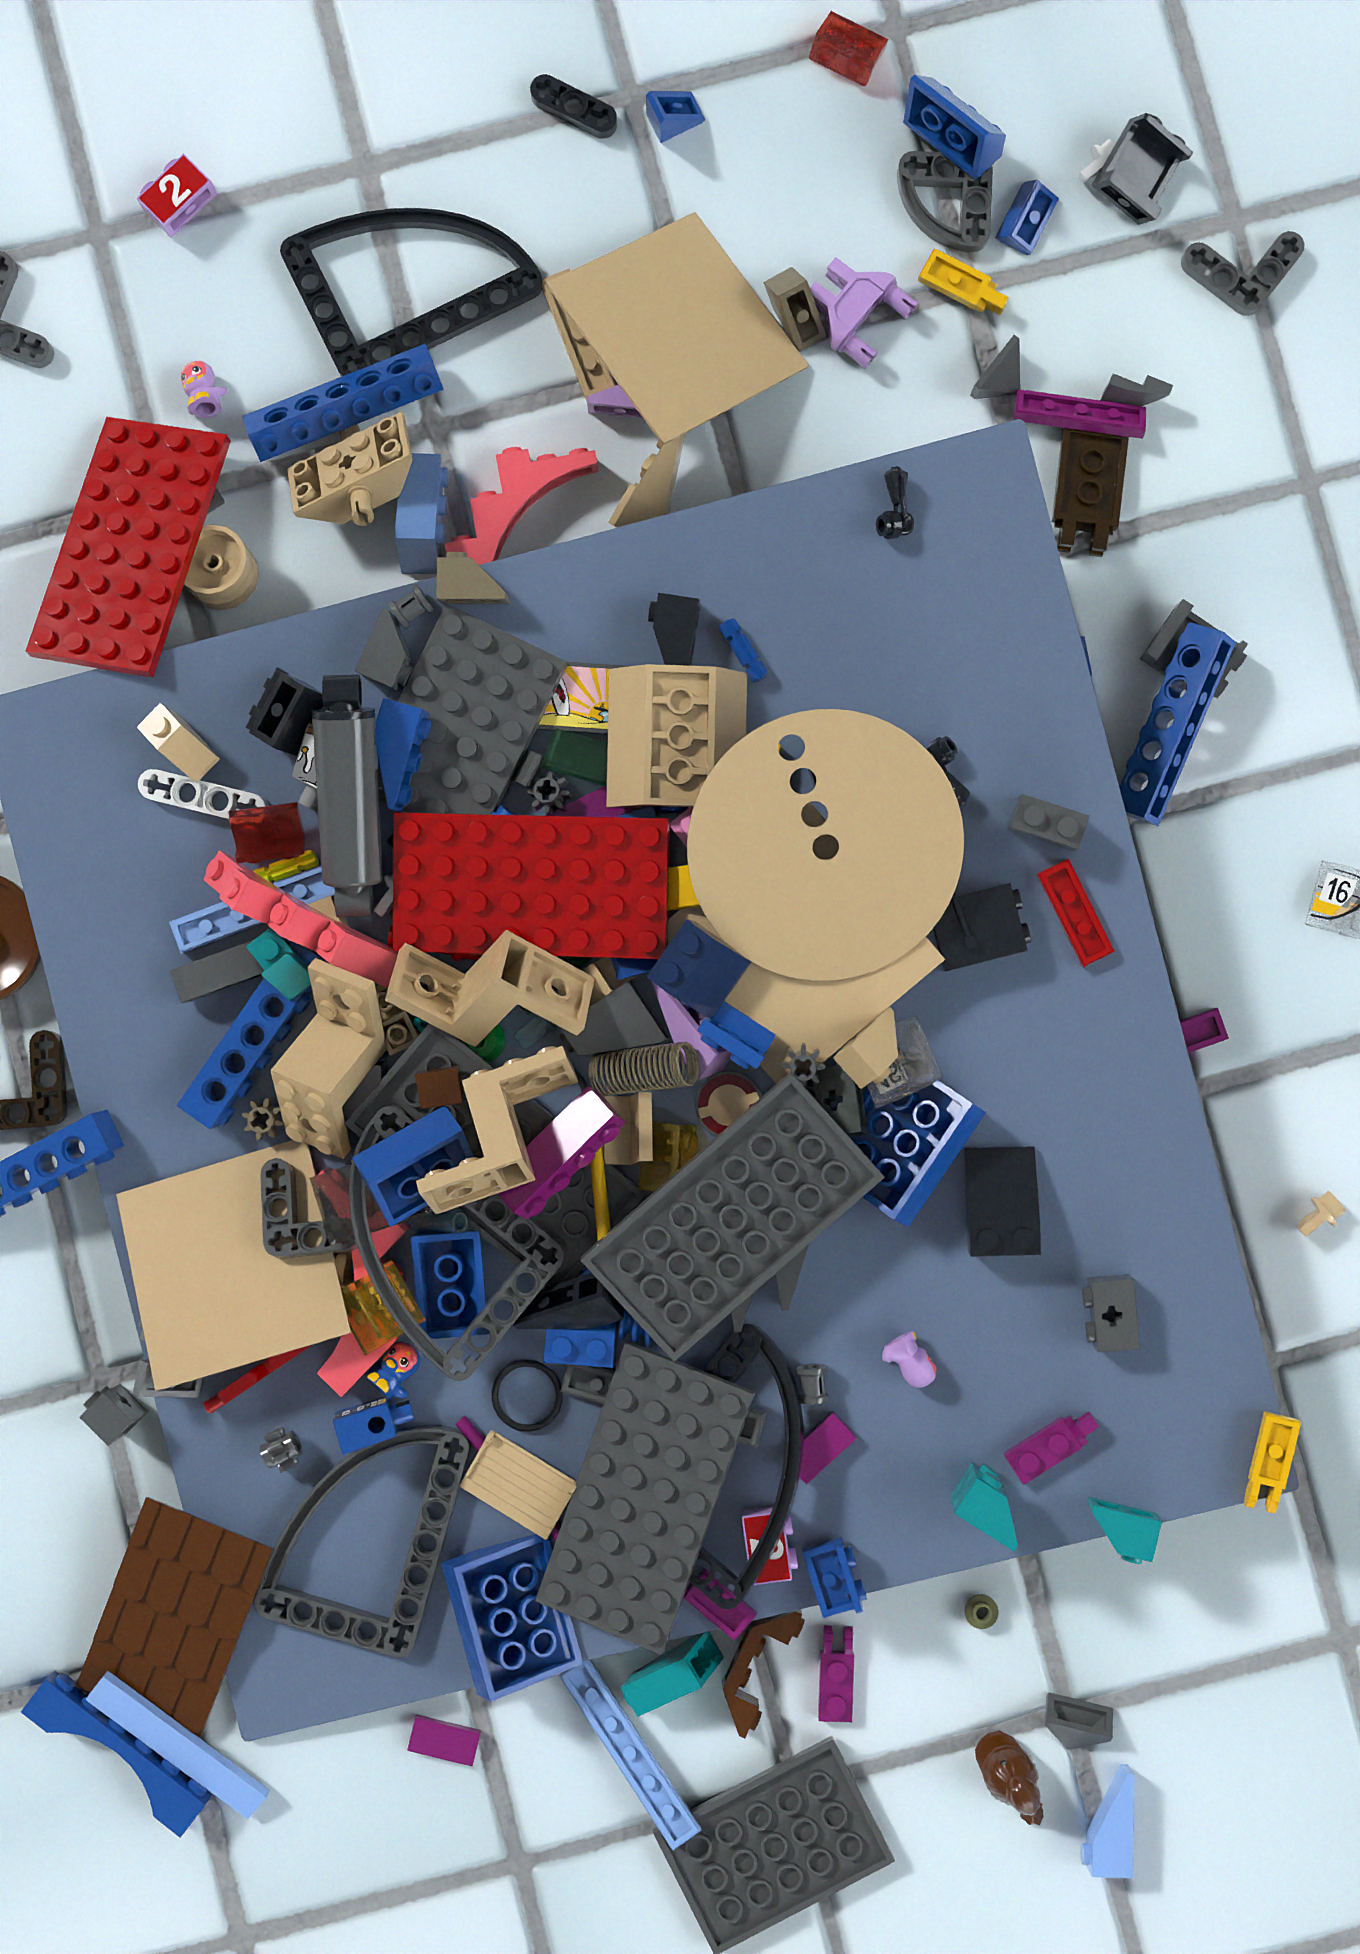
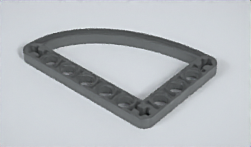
M387 1106L381 1108L365 1127L356 1146L354 1156L375 1145L379 1136L386 1139L396 1133L391 1128L386 1131L380 1128L383 1124L380 1119L382 1114L385 1116H389L392 1113L395 1114L397 1118L394 1123L401 1129L404 1128L405 1123L411 1125L414 1122L395 1107ZM352 1160L348 1190L350 1218L363 1265L374 1289L405 1335L428 1360L448 1378L454 1381L466 1380L473 1374L561 1266L564 1259L563 1249L530 1219H525L513 1213L498 1194L462 1205L521 1254L524 1259L447 1353H445L426 1334L406 1309L380 1263L367 1219L366 1184ZM493 1201L501 1203L504 1207L502 1219L496 1222L490 1221L485 1214L486 1206ZM520 1223L527 1225L531 1232L529 1240L523 1244L516 1243L511 1235L514 1226ZM538 1235L543 1238L542 1241L537 1243L546 1250H549L551 1247L555 1250L552 1254L555 1258L554 1263L545 1262L541 1264L542 1255L535 1249H532L531 1254L526 1252V1249L535 1243ZM522 1273H529L534 1277L535 1285L530 1292L522 1293L516 1287V1279ZM500 1300H507L512 1305L513 1311L508 1319L499 1320L494 1315V1306ZM484 1327L490 1333V1341L484 1347H476L471 1341V1334L476 1328ZM465 1342L468 1348L478 1353L479 1356L474 1360L469 1355L463 1363L467 1367L463 1373L457 1370L453 1374L450 1372L453 1366L449 1361L453 1356L457 1359L463 1356L466 1351L461 1349L460 1346Z
M419 1425L398 1429L397 1436L353 1451L342 1459L318 1482L302 1501L276 1543L255 1597L254 1606L258 1614L276 1622L392 1657L402 1658L411 1653L418 1638L458 1496L459 1486L470 1453L471 1443L468 1438L457 1428L442 1425ZM454 1437L458 1438L459 1445L464 1447V1449L457 1451L453 1462L441 1461V1457L447 1460L451 1452V1446L447 1445L446 1442H451ZM416 1444H438L390 1618L278 1584L291 1550L303 1528L321 1502L345 1477L364 1463L391 1450ZM448 1469L454 1474L455 1483L452 1486L444 1487L439 1484L437 1473L440 1470ZM432 1502H440L446 1509V1515L441 1519L432 1518L428 1513V1505ZM424 1534L433 1536L437 1542L436 1549L430 1552L422 1550L418 1543L419 1537ZM414 1567L423 1568L428 1575L427 1581L422 1584H416L410 1578V1570ZM273 1594L275 1595L274 1601L277 1603L285 1604L288 1598L292 1599L287 1608L286 1614L283 1613L285 1605L276 1604L273 1608H269L268 1601L264 1598ZM406 1599L415 1601L419 1608L418 1613L414 1616L405 1615L400 1608L401 1602ZM304 1602L309 1604L312 1609V1616L309 1619H301L296 1615L295 1605L297 1603ZM332 1612L340 1613L345 1621L344 1626L340 1629L330 1627L327 1622V1615ZM363 1622L374 1624L377 1629V1635L371 1639L363 1637L360 1634L359 1625ZM402 1624L408 1625L404 1640L409 1643H404L402 1647L396 1646L397 1640L392 1637L398 1635Z

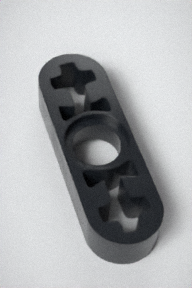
M539 75L531 82V99L537 108L597 138H609L615 133L617 129V114L611 105L551 75ZM546 87H550L551 95L546 94L544 98L540 97L539 89L545 90ZM556 98L559 99L558 106H556ZM577 99L583 104V108L579 113L571 114L565 110V104L569 100ZM589 107H592V116L588 114ZM604 115L608 116L609 124L603 123L601 127L597 126L596 118L602 119Z

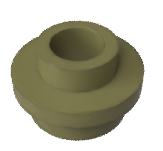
M985 1594L974 1595L965 1605V1617L973 1627L987 1629L997 1621L999 1614L998 1606L990 1596ZM980 1607L988 1609L987 1615L983 1618L976 1616V1611Z

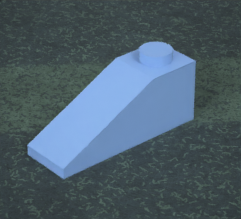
M1128 1764L1120 1765L1086 1831V1843L1081 1844L1082 1865H1086L1092 1877L1133 1878L1134 1773Z

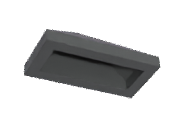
M1015 334L975 383L970 394L974 399L1015 395L1017 389H1020V340Z
M1048 1692L1046 1695L1045 1726L1068 1750L1111 1742L1113 1738V1708Z

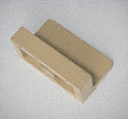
M638 1092L631 1097L605 1096L604 1098L626 1123L620 1128V1133L614 1140L602 1146L604 1165L643 1166L652 1162V1093Z

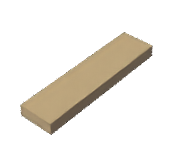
M569 268L543 278L542 290L587 402L589 395L614 387L616 384L611 373L546 286L547 282L570 272Z

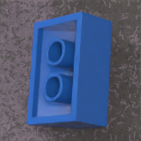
M913 75L910 78L903 123L976 180L1002 156L1006 134L997 125L990 123L981 116L973 106L967 105L954 95L948 87L943 86L934 78L921 75Z
M442 1106L357 1154L352 1159L386 1222L391 1227L428 1206L419 1194L417 1180L425 1178V1175L433 1170H448L457 1167L461 1161L472 1158L474 1155L463 1130L447 1107Z
M442 1229L418 1231L411 1236L417 1311L420 1313L418 1315L419 1326L431 1339L460 1337L487 1304L480 1230ZM479 1327L472 1332L471 1336L488 1335L489 1331L484 1327Z

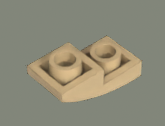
M377 985L375 989L386 1049L391 1056L408 1048L419 1036L417 1027L413 1025L414 1019L410 1013L385 1001L388 988Z

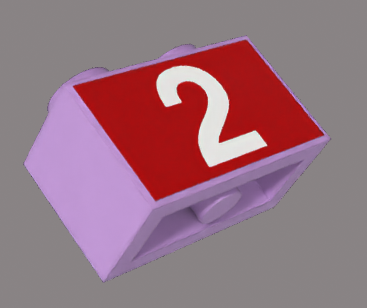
M183 153L178 159L171 160L165 166L164 172L155 181L148 182L142 188L137 200L143 210L172 238L217 195V192L211 180Z
M773 1505L742 1509V1523L748 1560L767 1525ZM791 1513L774 1553L754 1585L791 1581L792 1569H798L796 1548H789L787 1535L793 1534Z

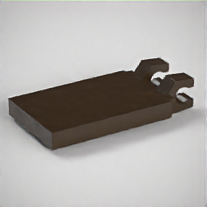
M1069 428L1062 429L1051 520L1055 528H1060L1057 541L1059 552L1070 553L1071 547L1074 546L1075 532L1077 530L1092 532L1089 556H1103V552L1107 549L1108 535H1113V531H1116L1119 527L1129 437Z

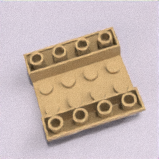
M652 664L609 669L606 808L641 809L642 806L693 807L699 791L711 770L735 743L746 736L747 673L715 666Z

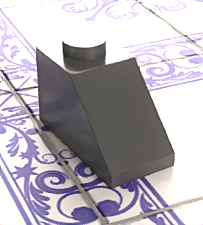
M382 608L355 671L362 676L399 691L400 686H405L412 674L413 667L410 666L412 659L395 615L389 610Z

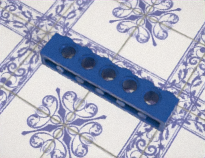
M423 344L242 417L249 439L260 462H263L442 391L444 388L427 346Z
M1188 622L1185 631L1180 635L1176 653L1172 662L1166 668L1163 684L1159 693L1153 699L1152 710L1146 724L1140 730L1139 741L1133 755L1127 761L1126 772L1119 785L1128 817L1159 826L1236 644V641L1225 632ZM1200 658L1199 662L1193 666L1194 662ZM1187 689L1186 693L1180 697L1181 693ZM1174 719L1173 724L1167 728L1169 722ZM1161 750L1160 755L1154 759L1156 753ZM1148 780L1147 786L1141 790L1142 785Z
M289 941L307 966L315 958L327 962L314 950ZM264 978L176 1106L208 1129L219 1127V1125L225 1126L235 1113V1109L232 1108L239 1097L243 1099L252 1089L254 1081L251 1079L258 1069L264 1070L273 1058L274 1054L270 1051L276 1042L282 1043L291 1032L293 1026L290 1025V1022L296 1013L301 1015L309 1006L312 1000L309 997V994L312 992V986L310 985L293 1000L289 1001ZM274 998H279L283 1003L284 1009L280 1016H275L270 1010V1003ZM256 1025L264 1031V1040L260 1044L255 1043L251 1038V1031ZM236 1053L240 1054L245 1060V1067L241 1072L235 1070L232 1065V1059ZM217 1081L221 1082L226 1089L225 1097L222 1100L218 1099L213 1093V1086Z
M108 1110L91 1113L0 1161V1186L3 1192L2 1195L0 1194V1217L6 1214L4 1208L10 1205L18 1208L33 1200L31 1194L39 1190L41 1194H45L60 1186L58 1180L66 1176L68 1180H72L88 1172L85 1166L93 1162L98 1166L115 1158L113 1152L124 1147V1144ZM80 1141L83 1143L85 1148L84 1154L80 1151L79 1148ZM52 1156L57 1160V1167L52 1163ZM25 1170L29 1173V1181L25 1177Z

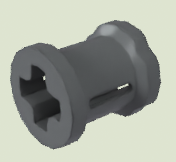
M417 584L412 586L413 591L397 602L392 600L388 603L405 629L410 626L409 622L425 611L430 613L434 610Z
M812 1363L796 1367V1373L800 1375L801 1395H799L801 1404L810 1405L828 1402L829 1396L825 1393L824 1380L827 1365Z

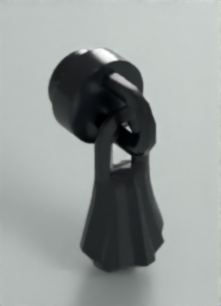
M899 466L891 467L884 475L894 509L893 511L883 512L876 519L877 533L885 539H896L899 536L908 535L914 528V519L911 514L906 512L905 504L908 472L902 470ZM898 505H901V512H898ZM907 520L908 526L906 528H902V525H904Z
M938 737L930 743L926 750L933 754L934 759L946 774L958 800L959 807L967 803L970 792L944 766L955 759L958 749L949 737Z

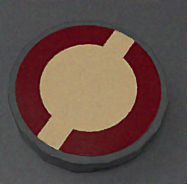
M733 1070L720 1071L708 1077L698 1089L695 1099L696 1116L702 1127L711 1135L717 1137L762 1097V1094L757 1084L747 1075Z

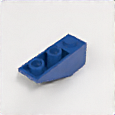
M383 698L375 729L377 753L388 808L402 812L403 806H407L410 802L412 786L409 785L413 773H417L422 761V754L419 753L422 740H426L429 736L432 722L429 719L430 713L421 708Z

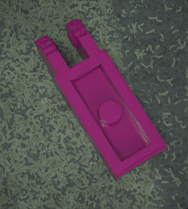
M824 1625L823 1650H820L818 1721L852 1723L854 1683L853 1626L844 1627L843 1651L831 1650L833 1641L832 1626Z

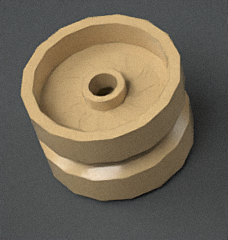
M203 526L184 585L199 602L208 608L218 610L235 608L245 602L256 589L259 577L257 562L238 534L224 526Z

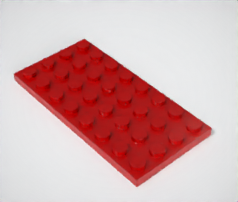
M106 417L25 650L30 657L150 678L154 677L231 443L227 434Z
M395 812L393 833V951H399L407 943L422 952L484 954L508 930L554 956L659 959L668 946L670 818Z

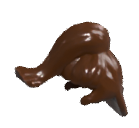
M1000 1730L987 1733L979 1740L975 1748L976 1761L982 1772L987 1789L995 1799L1014 1807L1020 1813L1021 1819L1026 1821L1028 1825L1036 1824L1040 1826L1044 1817L1043 1804L1040 1802V1791L1037 1787L1039 1779L1038 1770L1031 1755L1021 1748L1014 1737Z

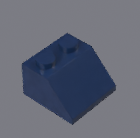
M686 919L647 975V978L672 997L712 1019L747 970L751 961L698 922Z

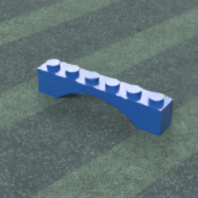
M54 1671L44 1680L21 1710V1713L46 1733H69L85 1736L102 1743L116 1752L132 1767L141 1780L150 1800L153 1817L181 1838L213 1794L85 1699L89 1694L85 1695L75 1687L76 1683L71 1677Z

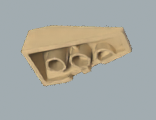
M685 434L664 445L658 440L656 445L660 449L658 454L652 453L649 458H646L641 466L640 477L642 479L639 484L636 482L634 485H629L608 523L618 528L669 514Z

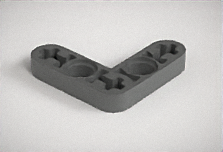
M1287 231L1282 233L1250 274L1246 275L1208 245L1196 242L1187 247L1181 258V267L1188 276L1237 313L1243 316H1250L1261 308L1304 251L1305 243L1303 238L1296 232ZM1288 243L1292 244L1294 247L1281 262L1277 257L1284 249V246ZM1200 254L1203 257L1201 262L1197 265L1192 264L1193 257ZM1211 263H1213L1215 266L1212 268L1209 275L1207 276L1204 273L1206 272L1207 268H1209ZM1264 266L1272 267L1276 271V279L1274 281L1264 280L1260 275V269ZM1220 271L1228 273L1231 278V284L1227 287L1219 286L1215 282V274ZM1237 283L1241 284L1240 288L1233 296L1231 292L1236 287ZM1251 293L1255 297L1252 300L1253 302L1247 305L1243 300L1245 296Z
M1 251L0 266L5 263L8 270L0 272V284L2 285L0 287V318L18 277L17 264L10 255ZM0 320V337L5 332H13L16 337L12 346L7 348L0 346L1 355L36 368L46 367L52 362L54 349L45 337ZM24 342L29 347L38 349L41 344L44 350L43 355L37 354L34 356L28 349L23 348Z
M279 1158L270 1159L263 1165L260 1175L263 1245L268 1254L276 1258L287 1259L348 1252L358 1248L354 1236L349 1237V1243L341 1238H331L330 1232L334 1234L345 1233L347 1226L353 1231L350 1218L298 1223L296 1174L291 1164ZM277 1167L285 1171V1176L279 1177V1188L287 1190L286 1193H271V1190L278 1191V1182L271 1178V1174L277 1172ZM284 1199L287 1202V1211L282 1217L275 1218L271 1211L272 1205L275 1201ZM319 1229L322 1233L321 1243L315 1248H309L306 1244L307 1234L311 1230ZM281 1234L282 1237L287 1239H296L298 1245L294 1243L283 1244L282 1250H280V1248L274 1246V1241H278Z

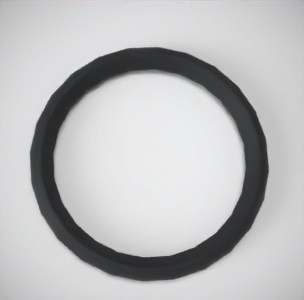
M520 1360L507 1365L499 1372L493 1383L491 1399L493 1408L503 1423L519 1431L531 1432L548 1426L556 1418L562 1406L563 1392H561V1383L557 1375L549 1367L534 1360ZM533 1367L539 1369L551 1379L555 1387L556 1401L554 1408L544 1420L530 1425L517 1423L508 1418L500 1406L498 1398L500 1384L507 1374L517 1368Z

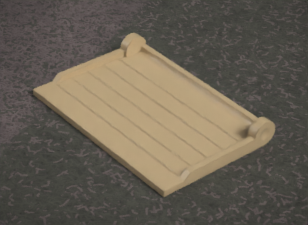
M491 1429L459 1487L547 1540L574 1493L577 1481Z

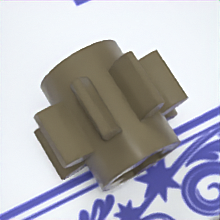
M266 1098L263 1106L257 1100L251 1101L250 1104L253 1110L242 1113V1116L247 1118L248 1126L244 1128V1131L253 1130L257 1132L256 1140L263 1139L266 1131L271 1138L277 1137L278 1132L275 1128L284 1125L280 1115V1107L272 1106V1098ZM267 1113L270 1118L267 1119L266 1124L261 1125L259 1119L262 1117V1114Z

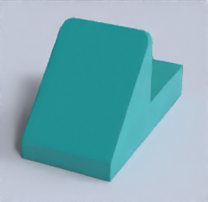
M267 929L246 946L264 969L261 975L289 1001L293 1000L311 985L308 966L288 940L281 937L273 929Z

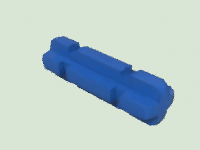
M731 618L722 623L720 631L726 640L729 639V646L742 667L747 668L746 673L751 681L755 683L766 677L768 674L767 669L762 661L759 662L757 660L759 656L744 633L741 634V627L736 619Z

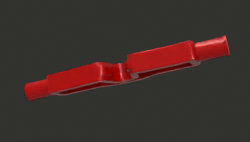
M310 1346L269 1357L213 1397L204 1401L205 1410L212 1414L215 1410L230 1402Z

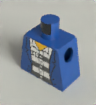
M383 1397L336 1411L333 1425L342 1454L344 1455L397 1436V1425L415 1420L410 1400L390 1405L389 1399ZM375 1416L382 1417L384 1423L376 1425L371 1421V1418Z

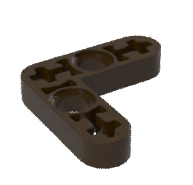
M41 1030L32 1035L29 1042L32 1097L0 1100L2 1105L0 1122L2 1121L3 1125H0V1130L55 1126L66 1118L67 1095L64 1047L62 1038L58 1033ZM45 1036H47L48 1041H53L54 1043L53 1048L48 1049V1059H55L56 1064L43 1063L39 1065V1059L46 1060L45 1050L39 1049V1043L44 1042ZM48 1068L54 1070L57 1076L55 1084L49 1088L43 1086L40 1082L42 1071ZM57 1091L58 1097L50 1098L51 1106L57 1107L58 1114H53L50 1121L49 1115L43 1114V1108L49 1106V1098H41V1092L53 1093ZM15 1104L23 1106L26 1112L24 1120L20 1123L13 1122L9 1117V1110Z

